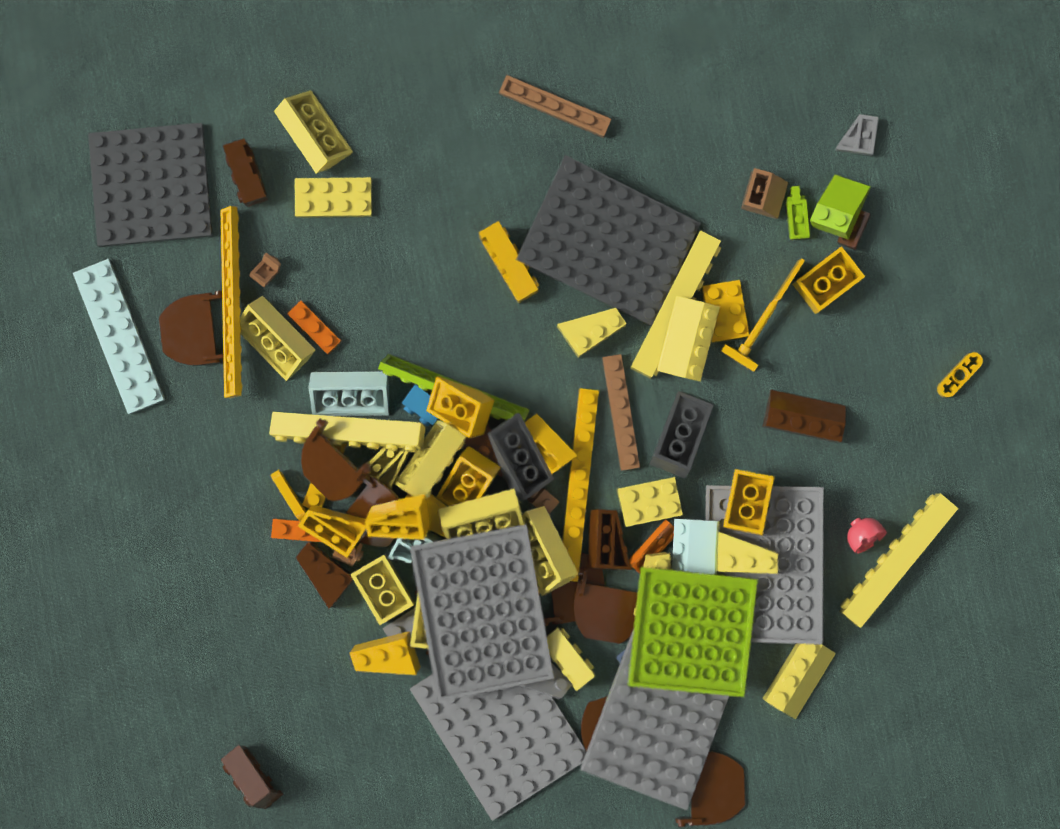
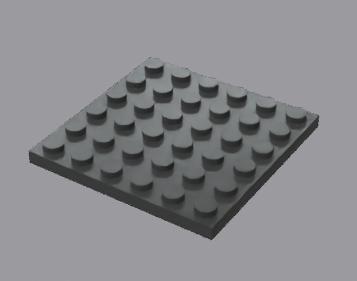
M202 123L88 133L97 246L105 247L213 236Z

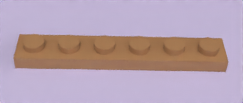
M506 75L499 91L500 95L603 138L611 122V119L508 75Z
M622 355L602 357L620 470L640 468Z

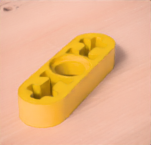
M976 352L965 355L938 384V394L944 398L953 396L981 367L983 363L982 356ZM969 358H976V365L973 364L968 369L964 367L970 363L971 360ZM957 370L964 372L965 377L963 380L956 379L955 372ZM952 381L956 383L949 388L951 392H943L945 389L943 385H949Z
M278 469L270 474L271 478L296 518L301 521L306 514V510L283 473Z

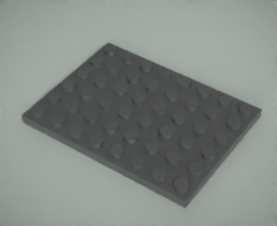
M564 155L516 260L652 326L670 291L700 223Z

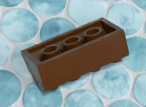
M770 390L763 427L834 443L842 442L846 424L845 405Z

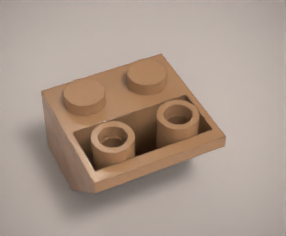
M754 168L749 178L741 209L778 219L788 182L773 173Z

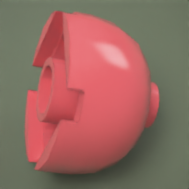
M857 518L851 522L852 527L848 531L847 540L855 554L856 552L860 554L873 547V543L877 539L879 541L882 540L887 531L873 518H864L862 520Z

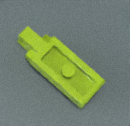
M792 186L790 188V197H787L786 202L790 240L810 238L807 200H805V196H800L799 186Z

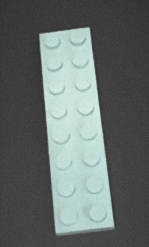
M106 259L74 272L73 275L127 413L132 414L165 401L111 261Z

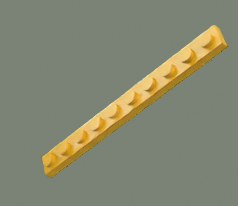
M229 206L221 210L224 398L242 396L241 391L243 388L241 383L242 347L240 344L238 207Z
M583 388L579 389L572 448L578 456L571 460L562 542L578 574L599 390ZM578 575L571 581L578 582Z

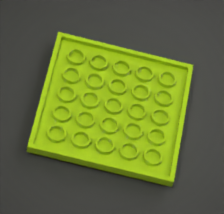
M641 567L627 685L744 697L757 579Z

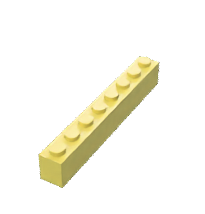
M700 230L630 367L632 370L650 379L653 375L657 376L659 372L657 368L675 298L680 296L692 300L696 299L693 295L696 290L700 291L704 281L701 279L704 273L708 274L713 266L710 262L713 256H718L722 248L719 246L720 240Z
M283 412L272 413L269 434L279 442H287V439L294 440L293 442L304 444L313 428L317 427L316 421L321 418L328 421L322 434L334 446L349 444V447L360 448V445H365L370 449L386 447L387 450L391 451L404 448L407 452L423 450L426 427L422 423Z
M941 493L932 494L925 501L927 505L923 510L919 509L914 514V521L902 529V535L899 539H894L889 545L890 550L887 554L883 553L878 558V565L874 569L871 568L865 574L866 579L864 582L857 584L852 591L854 594L851 598H846L840 605L842 609L839 612L857 627L861 628L958 510V507Z

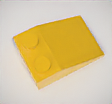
M438 376L436 377L426 411L465 436L472 438L484 434L495 400L479 390Z

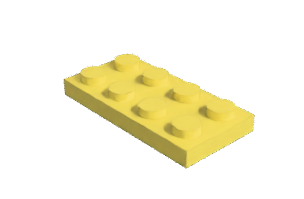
M295 178V217H372V179Z

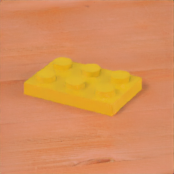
M740 280L702 286L704 303L720 307L711 343L748 337L749 331Z

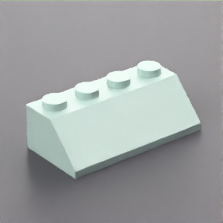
M311 372L309 394L312 415H389L388 375L382 372Z
M674 519L672 570L717 575L719 521Z

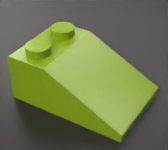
M834 175L816 205L810 219L812 226L816 229L849 239L871 187Z

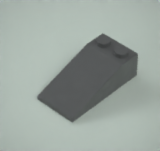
M678 391L649 464L685 479L692 467L713 404Z
M520 413L515 414L488 433L505 483L509 490L515 489L517 499H528L554 480Z

